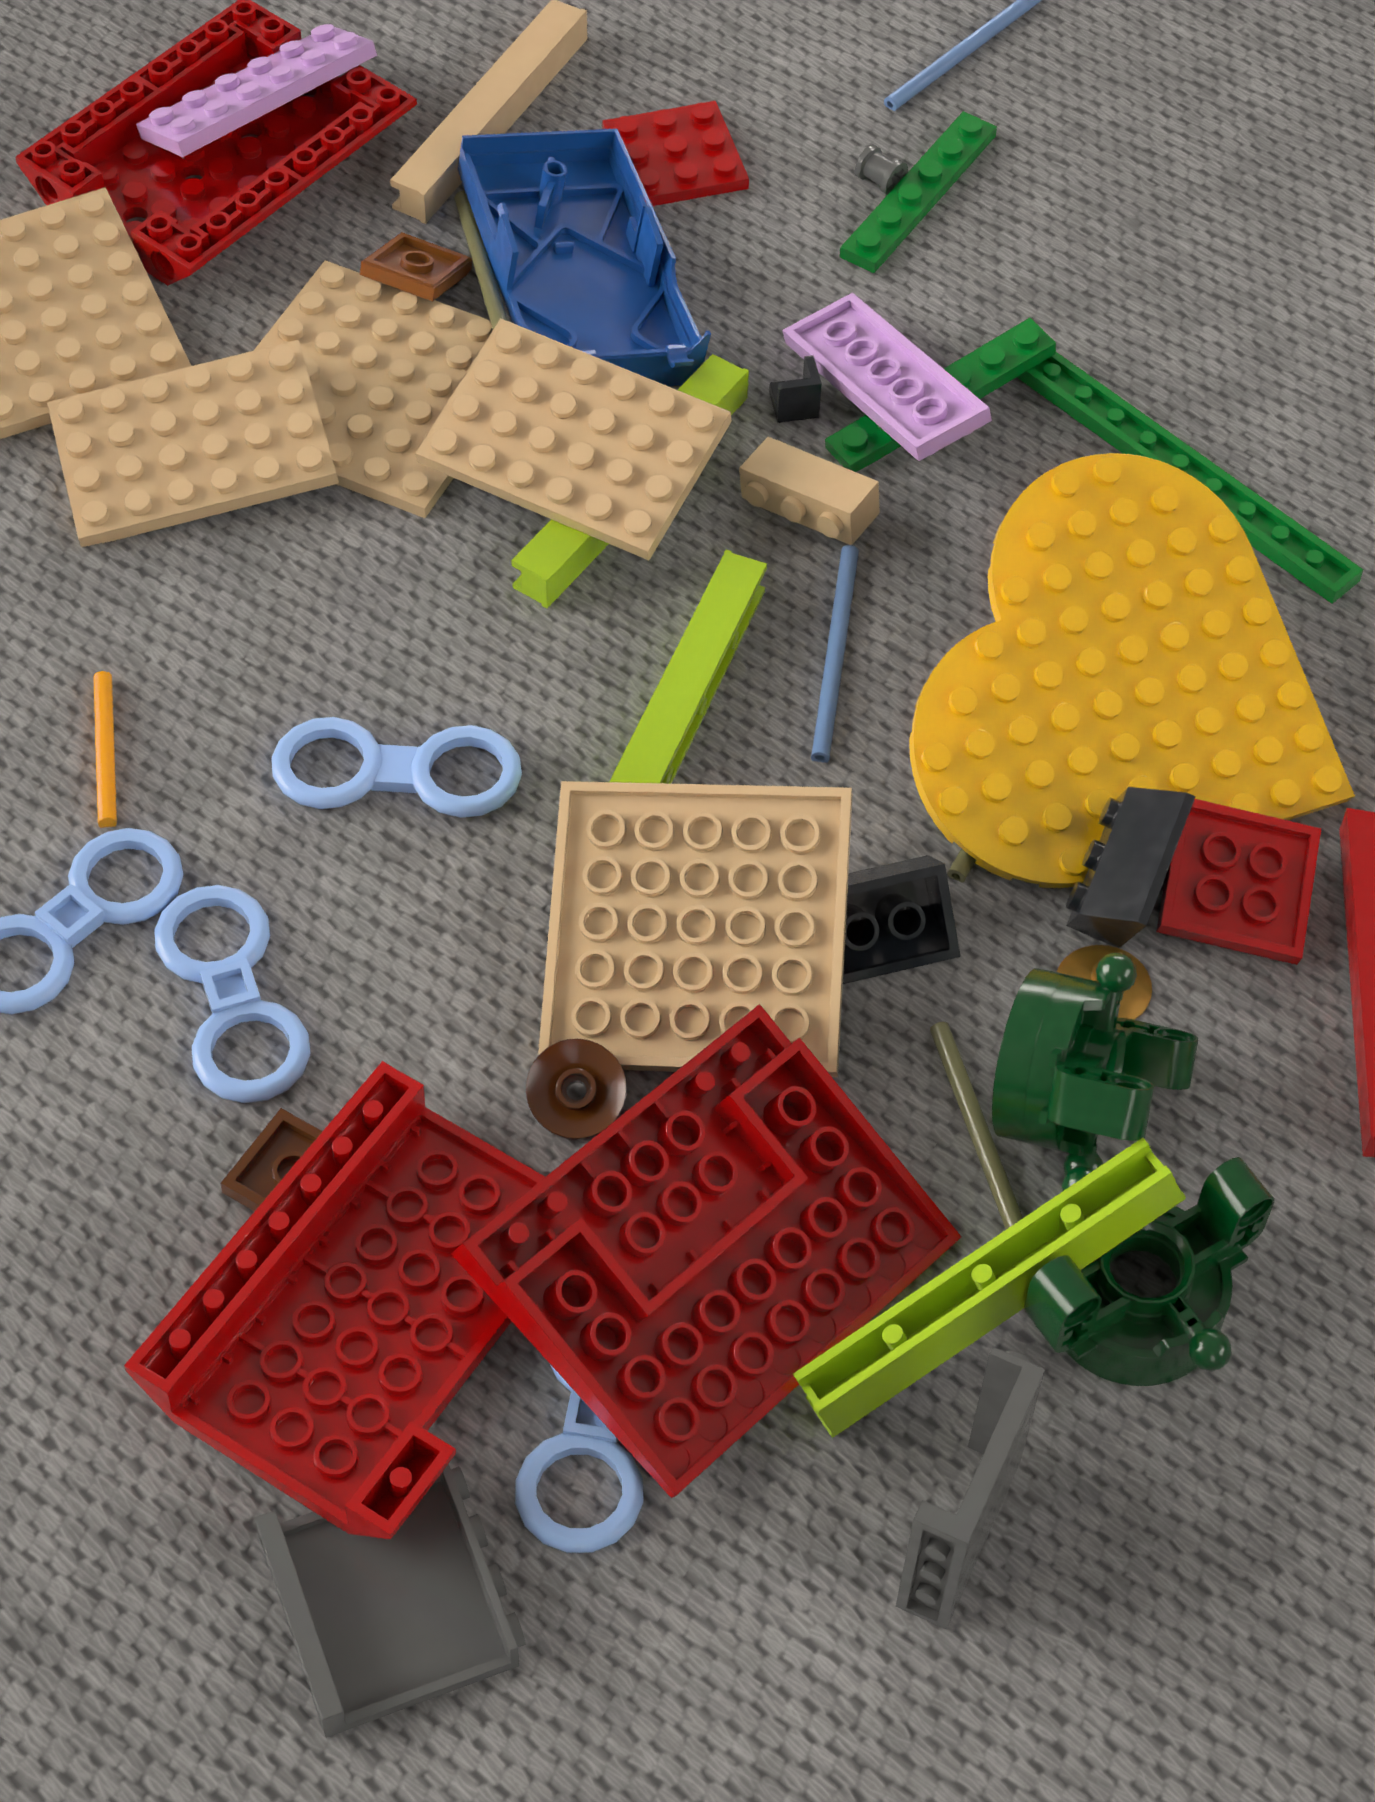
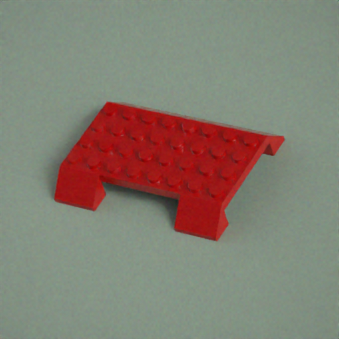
M382 1061L124 1365L125 1371L175 1424L341 1530L352 1535L392 1539L456 1455V1448L431 1434L428 1430L512 1322L451 1253L545 1176L425 1107L424 1085Z

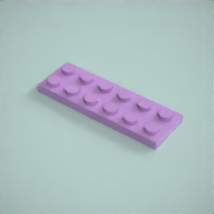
M331 24L315 27L311 31V35L299 41H289L279 47L280 51L268 57H259L248 62L247 68L235 74L230 73L218 77L212 86L204 90H195L185 94L182 97V101L171 107H162L152 111L149 114V118L136 124L140 137L147 142L184 157L377 56L372 40L358 36L353 32L336 28Z
M853 293L782 330L785 343L803 359L804 356L813 355L818 373L918 461L936 453L938 450L992 421L990 408Z

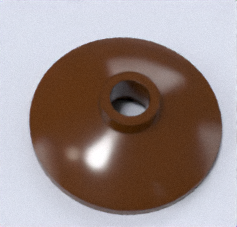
M567 1039L547 1047L535 1059L526 1080V1098L533 1116L546 1130L563 1138L584 1139L599 1134L617 1119L626 1099V1079L619 1061L604 1046L586 1039ZM574 1083L583 1084L586 1088V1095L580 1100L571 1099L567 1095L570 1085Z

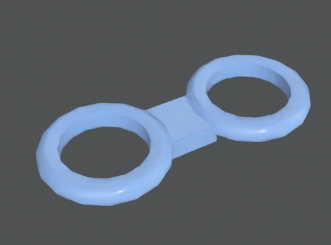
M337 717L315 718L293 727L278 741L271 759L273 778L282 793L300 805L317 809L346 806L361 799L371 790L418 793L425 804L439 813L460 818L482 816L502 807L516 793L522 776L520 756L510 741L491 729L473 725L447 728L432 735L420 747L378 744L370 731L354 721ZM324 738L345 740L359 750L364 761L359 772L350 781L339 786L320 788L307 785L298 779L291 770V763L295 754L305 744ZM456 747H477L485 749L496 756L503 768L500 779L491 789L478 795L458 796L449 794L436 786L430 777L433 763L444 752Z
M133 828L105 832L87 842L73 859L68 874L69 885L35 911V916L15 914L0 917V940L16 935L32 936L45 942L52 950L54 957L50 971L39 983L25 990L15 992L0 991V1013L17 1014L32 1011L55 999L69 982L74 967L72 948L104 922L126 925L146 921L162 912L173 901L180 889L183 870L180 856L168 840L151 831ZM136 849L143 850L156 857L163 867L160 883L150 894L137 901L126 903L110 902L97 896L89 887L88 879L92 868L101 858L114 851Z
M227 886L197 887L177 896L162 911L154 929L155 950L167 969L184 980L202 983L212 1015L199 1027L192 1044V1061L195 1072L207 1089L223 1099L236 1102L267 1101L288 1091L305 1071L311 1054L309 1034L296 1014L278 1003L261 1000L251 968L263 957L270 939L268 916L256 899L240 889ZM221 906L231 908L244 916L250 926L247 941L236 954L223 960L211 962L194 960L182 953L175 944L174 935L179 924L190 913L203 907ZM260 1021L270 1023L283 1031L290 1043V1050L285 1062L274 1073L261 1079L245 1081L231 1078L217 1068L212 1058V1051L217 1039L227 1029L241 1022Z
M551 1366L556 1379L571 1392L563 1433L542 1441L526 1456L515 1480V1505L524 1526L544 1545L566 1553H592L616 1543L634 1526L643 1505V1477L633 1456L617 1442L616 1436ZM569 1455H590L603 1460L616 1472L622 1485V1496L616 1510L604 1522L589 1528H569L555 1523L543 1512L537 1499V1485L543 1472L555 1461Z

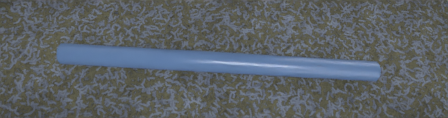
M1016 0L886 97L884 105L893 111L897 110L1042 0Z
M845 545L841 549L811 754L812 761L827 763L830 759L859 554L858 548L853 545Z

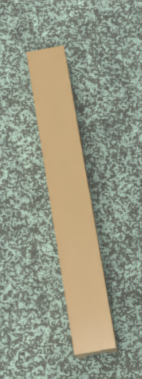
M551 0L391 178V186L399 189L400 193L398 199L392 204V209L419 219L425 224L431 219L462 183L457 169L462 135L505 134L587 40V10L573 7L558 0Z

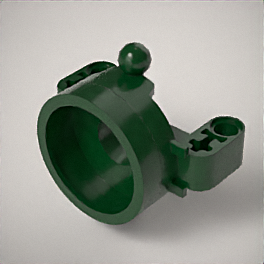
M1110 953L1099 961L1096 968L1098 981L1040 968L1032 969L1019 988L1003 1034L992 1096V1122L995 1134L999 1137L1069 1153L1063 1165L1065 1176L1073 1168L1084 1166L1095 1170L1103 1165L1102 1159L1096 1152L1098 1135L1129 1141L1145 1138L1154 1086L1172 1090L1190 1088L1198 1045V1037L1196 1035L1133 1019L1118 1018L1123 993L1134 985L1137 977L1136 965L1130 957L1122 953Z
M1232 1158L1217 1167L1207 1177L1197 1205L1184 1211L1174 1206L1081 1270L1068 1255L1059 1256L1045 1264L1030 1281L1024 1311L1055 1352L1062 1353L1066 1351L1083 1368L1108 1381L1130 1386H1154L1177 1380L1197 1367L1211 1372L1219 1370L1229 1362L1232 1355L1230 1341L1221 1332L1232 1298L1233 1282L1231 1271L1247 1262L1248 1257L1242 1249L1250 1245L1263 1232L1275 1198L1242 1158ZM1084 1166L1073 1168L1062 1182L1063 1191L1094 1170ZM1129 1251L1150 1252L1162 1258L1170 1266L1175 1275L1176 1288L1171 1293L1158 1298L1136 1296L1126 1292L1115 1282L1110 1272V1263L1120 1254Z

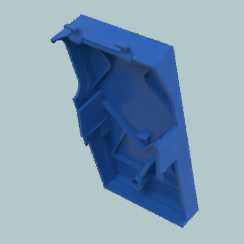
M618 129L462 135L457 169L511 322L663 385H683L704 363L711 333L710 331H705L703 337L700 335L684 301L676 280V257Z

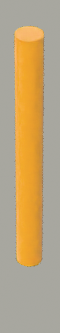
M99 671L94 674L98 826L104 828L117 825L112 675L106 671Z

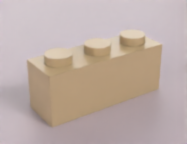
M767 437L739 467L741 496L750 504L785 517L791 522L799 523L823 533L829 538H835L849 545H853L880 513L879 481L771 437Z

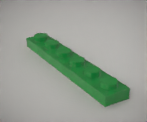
M963 111L840 247L839 257L875 273L996 137L997 126Z
M1028 318L945 367L944 370L976 397L981 399L1055 355L1056 342L1031 318ZM867 415L825 439V448L844 468L854 472L871 465L901 447L899 443Z

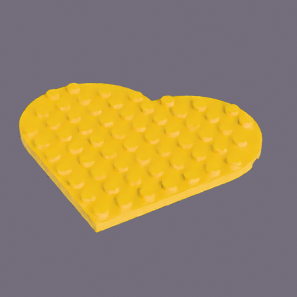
M1107 453L1076 458L1060 464L1033 481L1019 495L1001 522L993 541L991 564L988 569V593L995 622L970 633L943 656L929 675L915 705L912 732L909 737L913 777L928 814L951 844L955 842L966 853L976 859L975 864L1007 880L1014 878L1028 883L1039 884L1041 888L1074 887L1077 882L1083 883L1088 868L1082 866L1083 859L1091 842L1094 839L1100 840L1105 826L1099 824V818L1105 804L1110 797L1116 800L1128 787L1187 792L1196 796L1195 799L1284 820L1295 819L1350 801L1355 797L1252 546L1234 514L1215 493L1193 476L1165 462L1132 454Z

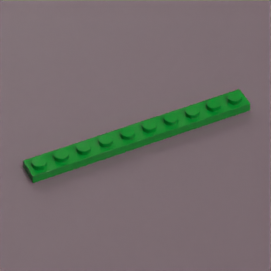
M1056 352L1055 355L1017 377L1122 454L1144 456L1165 462L1179 468L1203 483L1234 514L1253 548L1331 604L1360 582L1364 569Z

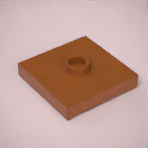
M401 232L361 261L360 275L433 302L472 269V258Z

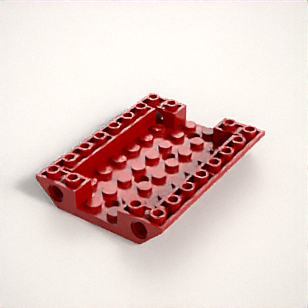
M238 0L18 154L15 158L16 163L46 206L106 187L146 272L169 286L192 275L417 105V98L363 66L358 65L341 77L337 76L304 93L311 94L313 97L301 96L184 157L141 139L136 124L149 118V114L152 111L162 107H171L182 101V97L185 94L195 90H204L215 84V80L218 77L230 73L235 74L247 68V64L251 60L259 57H268L280 51L279 47L284 43L302 39L299 28L252 0ZM247 134H256V135L259 136V137H257V138H255V137H244V138H241V137H243L244 135H247ZM191 175H200L203 177L202 179L189 178L185 180V178ZM134 217H142V218H145V220H144L143 222H140V221H130V222H127L129 219L134 218Z

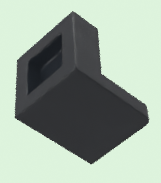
M813 355L804 356L803 379L770 383L769 394L777 423L819 418L822 383Z

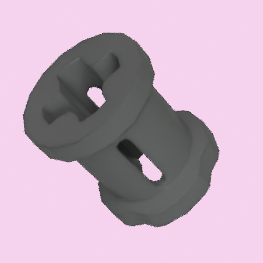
M872 144L860 154L854 173L855 176L862 180L868 178L880 185L881 191L888 195L908 173V166L901 160L893 161L884 156L881 148Z

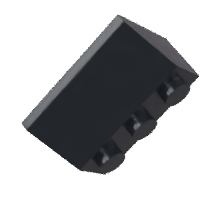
M1128 787L1116 800L1110 797L1099 818V824L1105 826L1100 840L1094 839L1091 842L1083 859L1082 866L1088 868L1083 883L1077 882L1074 885L1067 900L1066 908L1072 910L1066 926L1117 948L1122 947L1145 928L1196 796L1187 792Z
M926 855L848 874L843 984L961 957L945 863Z

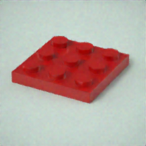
M716 101L602 120V129H618L652 206L749 189L748 174Z
M1195 799L1166 873L1156 932L1298 965L1303 958L1322 828Z

